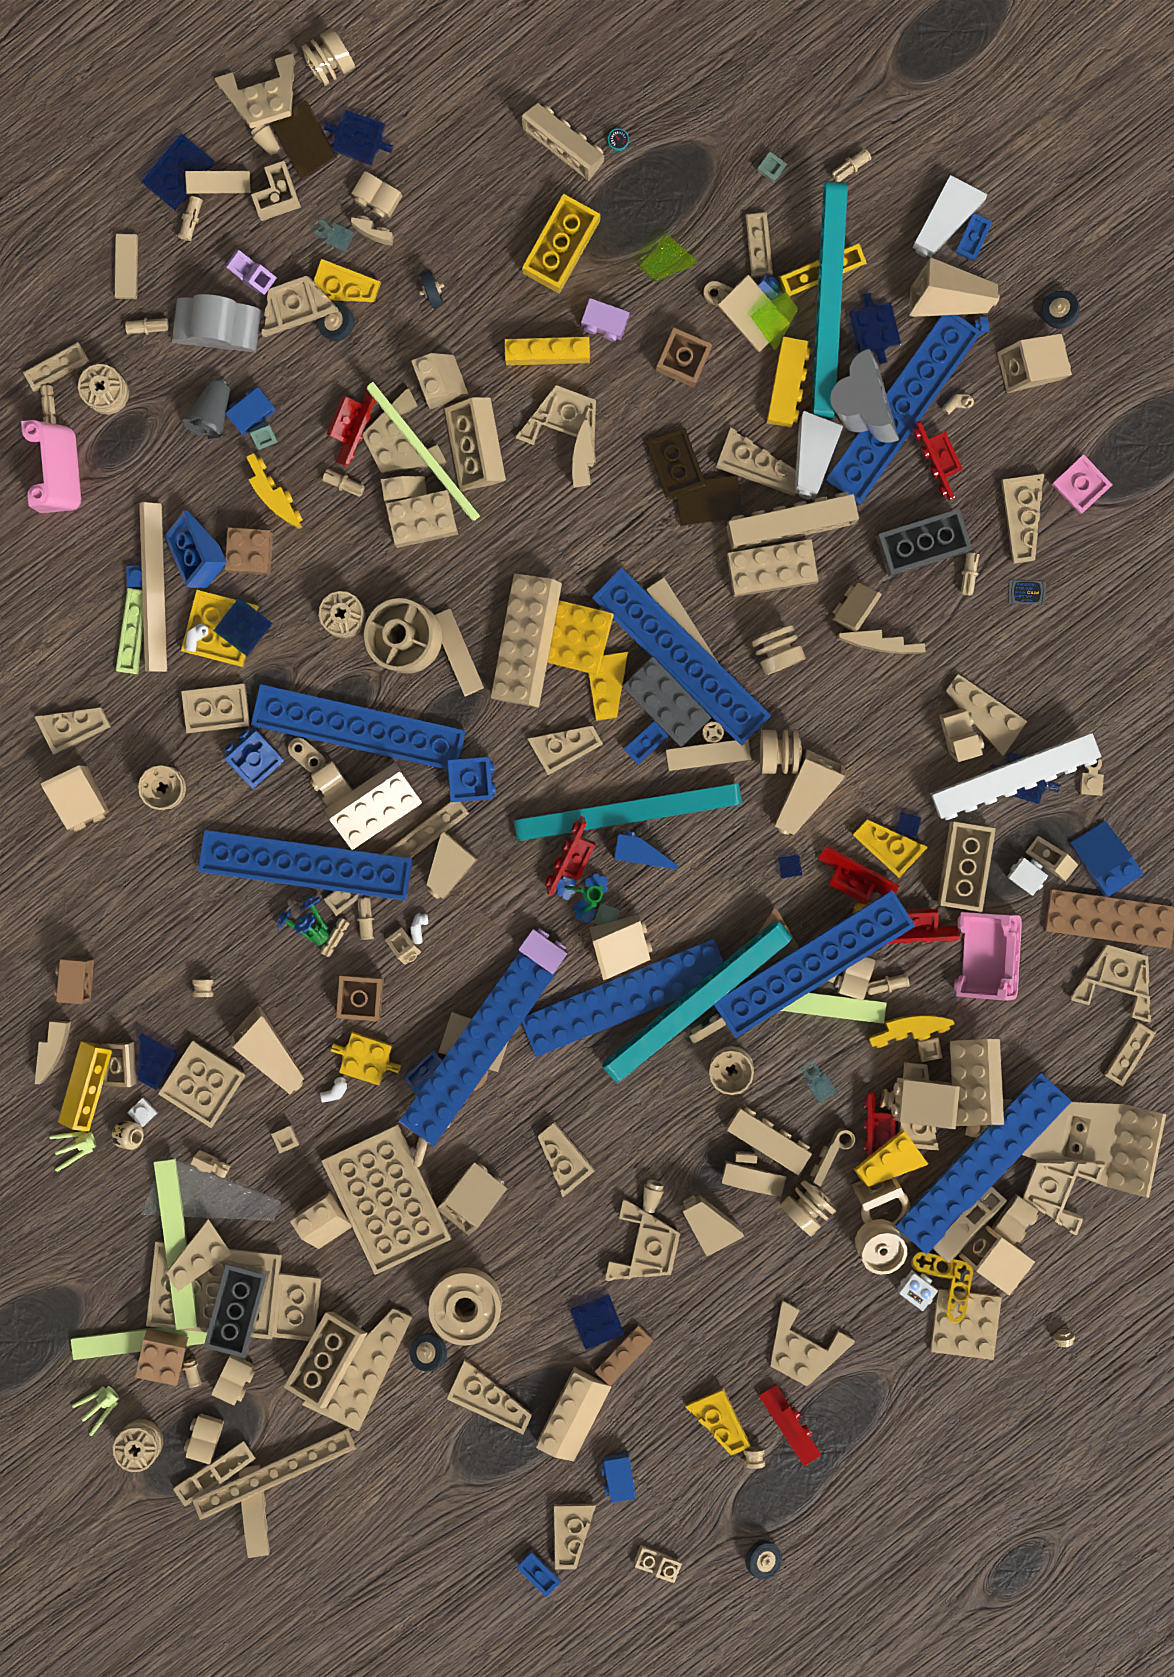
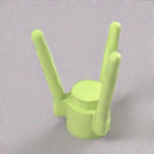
M91 1131L49 1136L50 1139L78 1137L75 1139V1144L55 1151L56 1155L76 1148L79 1151L83 1150L56 1167L55 1171L58 1172L85 1154L93 1152L92 1148L96 1147V1141Z
M102 1386L98 1391L72 1404V1408H75L99 1396L96 1399L98 1404L82 1417V1421L87 1420L99 1408L105 1409L108 1407L90 1431V1436L96 1432L110 1411L118 1404L119 1396L110 1386L106 1389Z

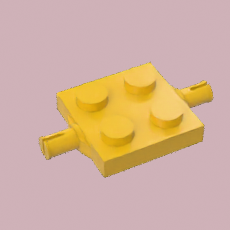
M352 1032L346 1047L335 1043L332 1045L331 1052L342 1055V1065L339 1073L380 1085L386 1070L399 1074L401 1065L389 1062L392 1044Z

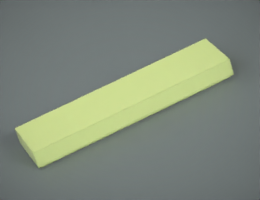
M128 588L116 671L138 674L144 635L143 592L139 589Z

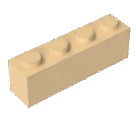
M739 1107L727 1125V1131L799 1175L812 1155L808 1150L809 1146L800 1140L798 1143L791 1140L792 1135L783 1129L779 1132L772 1128L774 1124L769 1120L763 1118L761 1121L756 1118V1112L750 1108L745 1107L742 1109Z

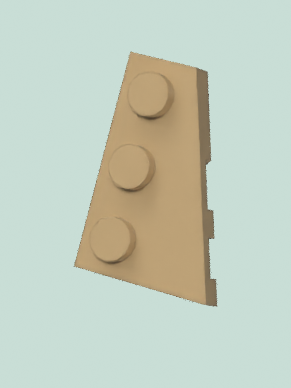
M102 708L35 716L54 755L111 727Z
M593 726L528 739L548 775L603 745Z
M555 1122L538 1135L543 1151L553 1170L555 1180H557L562 1197L595 1171V1168Z
M209 1219L205 1221L198 1233L195 1234L187 1247L166 1271V1274L178 1291L231 1255V1252Z
M596 1503L554 1504L555 1570L577 1568Z

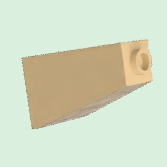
M930 257L911 286L909 315L916 317L988 313L992 306H996L999 301L998 284Z
M806 750L800 763L798 774L794 777L775 821L777 830L786 835H789V833L794 835L844 779L845 766Z
M257 1006L230 1035L232 1047L287 1093L291 1094L302 1086L303 1074L262 1008Z

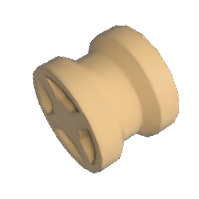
M717 722L707 723L702 730V736L708 743L720 741L724 734L722 726Z
M213 979L192 980L194 985L192 997H213V991L211 990V986L214 984Z
M751 1446L745 1449L744 1455L746 1460L744 1461V1467L751 1469L765 1467V1461L763 1460L764 1448Z

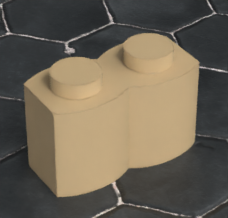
M364 171L352 192L355 197L354 201L362 207L366 205L372 207V212L381 218L384 215L390 218L402 198L400 191Z
M332 760L311 774L312 780L310 783L316 791L321 790L324 794L322 800L327 807L353 791Z
M865 957L844 970L842 976L838 975L835 987L838 988L837 992L863 1000L873 972L875 960Z
M1015 1194L991 1228L1014 1245L1016 1242L1023 1240L1026 1235L1025 1229L1029 1224L1032 1226L1036 1222L1038 1210Z
M230 1355L211 1395L232 1405H235L237 1400L241 1402L246 1392L243 1387L246 1382H251L255 1371L252 1370L254 1364L238 1356Z
M199 1414L197 1418H193L190 1430L193 1431L191 1439L187 1438L184 1446V1451H187L186 1458L211 1464L224 1420L204 1414Z

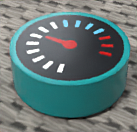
M617 128L609 133L608 145L612 150L622 151L627 147L629 136L625 130Z

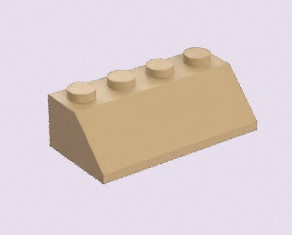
M537 103L522 115L523 130L589 181L604 162L603 151L595 144L593 146L590 145L582 133L578 131L575 133L571 130V126L567 121L562 118L560 120L553 115L554 112L548 106H541Z
M470 398L444 408L459 490L464 491L486 487L506 481L491 398Z
M574 1367L536 1442V1448L555 1458L574 1461L612 1386Z

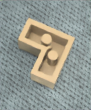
M285 161L264 167L271 188L251 194L261 221L301 208Z
M961 708L939 715L950 756L956 761L961 762L983 755L982 748H984L982 737L973 732L972 725L974 724V719L971 712L968 713L966 709Z

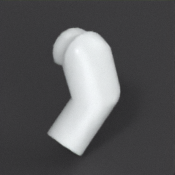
M198 624L187 632L185 651L196 652L197 641L205 637L209 632L207 626Z
M426 913L416 914L412 922L411 936L414 944L423 942L421 925L428 924V915Z
M343 1077L335 1079V1085L332 1090L320 1092L322 1103L338 1100L343 1096L347 1089V1083Z

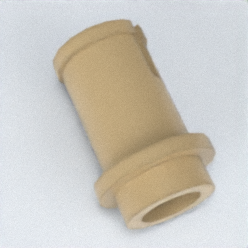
M195 1359L184 1361L182 1370H185L189 1388L202 1384L197 1369L199 1364Z

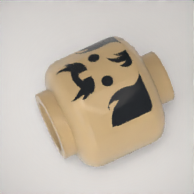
M118 1122L112 1131V1141L120 1148L136 1149L143 1140V1129L134 1122Z

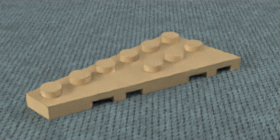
M393 1307L365 1337L327 1407L318 1409L306 1401L302 1405L359 1431L413 1316Z

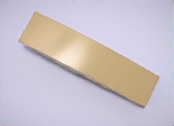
M451 609L436 614L435 616L442 630L443 647L464 696L484 689Z
M882 630L839 633L837 635L838 640L879 652L897 654H919L926 652L925 643L904 645L903 637L882 638Z
M735 740L666 750L669 771L751 760L749 740L742 746Z
M242 1441L214 1459L211 1464L205 1465L175 1486L173 1490L183 1505L186 1506L192 1502V1499L205 1494L219 1483L224 1482L252 1462L255 1457L245 1442Z
M260 1465L243 1467L239 1470V1478L260 1469ZM263 1491L241 1501L248 1558L266 1556L270 1553L265 1512L266 1502Z

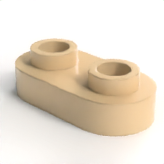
M712 281L705 286L703 295L708 303L717 306L733 288L720 282ZM715 290L717 291L718 295L716 297H712L710 295V292Z
M296 738L290 742L288 746L290 755L309 772L313 773L326 764L324 756L306 740ZM300 744L302 751L298 753L295 751V747ZM312 759L318 760L317 766L313 767L311 765Z
M719 1013L709 1018L710 1023L705 1026L699 1024L690 1030L692 1034L689 1037L693 1043L702 1040L726 1025V1022Z

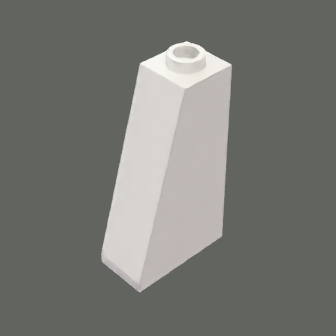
M950 175L912 247L916 250L915 252L923 257H932L983 204L987 194Z
M806 411L803 412L799 421L794 493L799 494L803 499L814 500L818 494L843 426Z

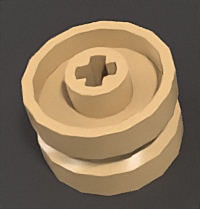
M877 1219L864 1224L858 1230L855 1238V1247L865 1267L872 1273L880 1275L890 1274L898 1270L905 1262L907 1246L893 1223Z

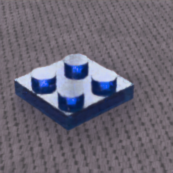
M239 597L213 631L248 657L274 623Z
M610 1294L570 1309L585 1350L625 1335Z

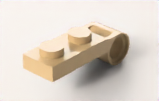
M838 1129L828 1146H823L819 1155L821 1160L818 1165H814L810 1173L813 1183L819 1186L822 1185L839 1147L849 1149L854 1145L855 1137L849 1129ZM843 1133H847L850 1136L849 1141L845 1144L839 1142V1137Z

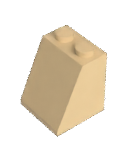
M1062 334L1020 340L997 352L1007 393L1059 381L1072 375Z
M430 353L412 360L430 410L469 395L454 355Z
M76 766L41 783L43 790L67 830L74 829L75 832L86 827L85 823L91 820L94 823L105 818L104 814L109 812L88 766Z
M446 832L440 835L427 881V886L430 887L428 892L437 899L440 897L445 898L478 860Z
M638 915L590 927L603 980L650 960L649 952H653L650 940H645L643 934L647 933L645 921H640Z
M897 1078V1083L894 1084L895 1104L892 1105L891 1110L893 1120L901 1123L956 1129L960 1087L942 1081Z
M475 1162L467 1169L437 1207L442 1215L468 1235L480 1226L507 1190L501 1179L498 1177L493 1178L487 1173L488 1170L483 1165L476 1164Z
M329 1191L296 1213L290 1221L300 1238L318 1249L352 1227L346 1212L332 1191Z
M692 1195L683 1200L684 1204L681 1205L682 1211L706 1256L744 1237L742 1229L738 1224L700 1195L697 1197Z
M987 1224L957 1254L976 1272L1009 1296L1035 1263L1029 1256L995 1232Z

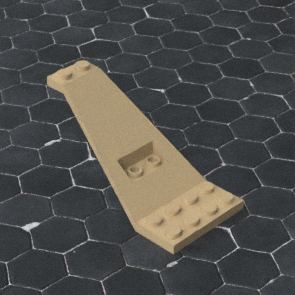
M1003 1099V1110L1012 1100ZM1071 1102L1022 1155L1035 1160L1104 1161L1105 1167L1099 1182L1088 1178L1085 1179L1116 1190L1149 1197L1166 1114L1127 1104ZM1080 1124L1084 1126L1083 1131L1079 1129ZM989 1125L967 1126L965 1135L977 1138ZM1077 1144L1079 1145L1078 1152L1075 1150V1146Z

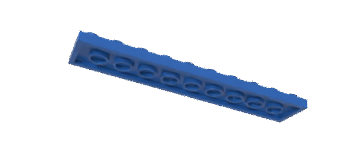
M942 315L886 394L899 440L889 443L881 442L873 437L870 430L860 432L828 476L826 482L841 493L848 492V495L854 494L855 502L860 505L910 435L912 429L915 428L913 423L922 418L982 332L958 315Z
M622 567L592 597L606 612L613 613V619L651 657H654L741 746L771 717Z
M261 684L251 726L446 770H448L447 760L460 759L466 733L465 730Z
M204 830L198 872L407 901L413 859Z
M890 890L732 989L717 1001L714 1006L735 1038L909 931L915 927V924L893 890Z
M711 939L528 1014L522 1021V1025L534 1054L538 1057L681 998L723 964L724 961L715 939Z
M520 951L399 1122L434 1147L556 973H550Z
M1039 1072L1003 1110L1004 1125H989L900 1218L895 1226L927 1255L945 1236L946 1231L964 1211L970 1209L1072 1101Z

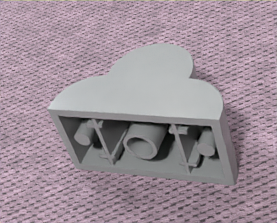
M198 294L194 295L193 298H178L172 343L256 353L261 310L216 295Z
M867 349L853 359L850 365V376L840 380L834 386L830 397L831 404L840 421L848 430L852 432L870 430L873 437L886 443L899 440L880 370L870 349Z

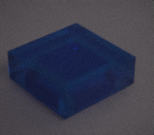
M901 812L895 833L916 838L922 818Z
M799 854L778 858L781 878L802 875Z

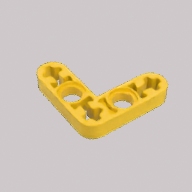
M924 1252L917 1253L911 1261L915 1271L951 1280L945 1316L951 1323L961 1322L966 1315L973 1276L972 1267L964 1261L952 1259L947 1263L941 1256L930 1253L926 1255ZM923 1257L925 1262L930 1263L934 1259L932 1270H929L931 1265L927 1264L923 1265L922 1268L919 1267L920 1264L916 1260ZM940 1261L945 1262L948 1266L947 1272H939L937 1270V1263ZM962 1266L965 1267V1271L968 1274L964 1275L962 1282L955 1283V1280L959 1281L961 1273L958 1270ZM955 1287L963 1288L965 1292L963 1298L954 1296L953 1290ZM963 1302V1306L959 1304L957 1312L961 1313V1316H957L954 1319L950 1311L955 1309L956 1303Z

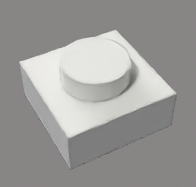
M143 1097L127 1113L141 1127H144L158 1111Z

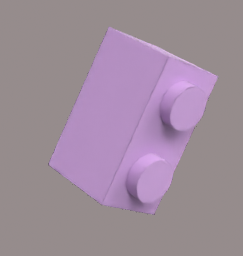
M590 298L581 321V327H584V331L591 334H596V332L604 334V338L611 341L621 340L630 312Z
M539 928L537 931L533 929L519 948V951L554 974L568 954L565 951L567 947L557 940L555 943L548 939L549 934Z

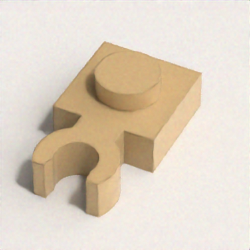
M1097 760L1094 768L1086 766L1087 773H1081L1080 794L1102 796L1104 775L1098 774V770L1102 766L1101 760Z
M201 1150L197 1152L191 1163L199 1171L208 1173L213 1171L222 1178H225L231 1167L229 1164L219 1162L218 1158Z

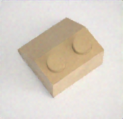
M857 583L855 587L851 585L844 595L847 597L843 604L839 602L834 609L835 617L833 620L850 632H856L882 594L860 583Z

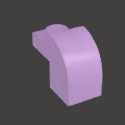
M237 249L224 266L244 284L263 295L266 294L277 278L262 265L253 262Z

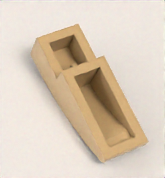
M589 420L583 421L575 443L572 464L574 488L592 485L588 464L596 463Z
M58 1020L49 1022L48 1040L40 1041L38 1046L35 1084L43 1083L57 1065L65 1049L71 1022Z
M726 1161L721 1177L722 1184L778 1197L782 1195L786 1180L784 1175Z

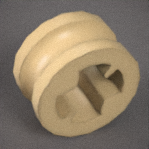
M887 1089L883 1090L880 1107L887 1106L888 1109H892L895 1098L894 1091L888 1092Z

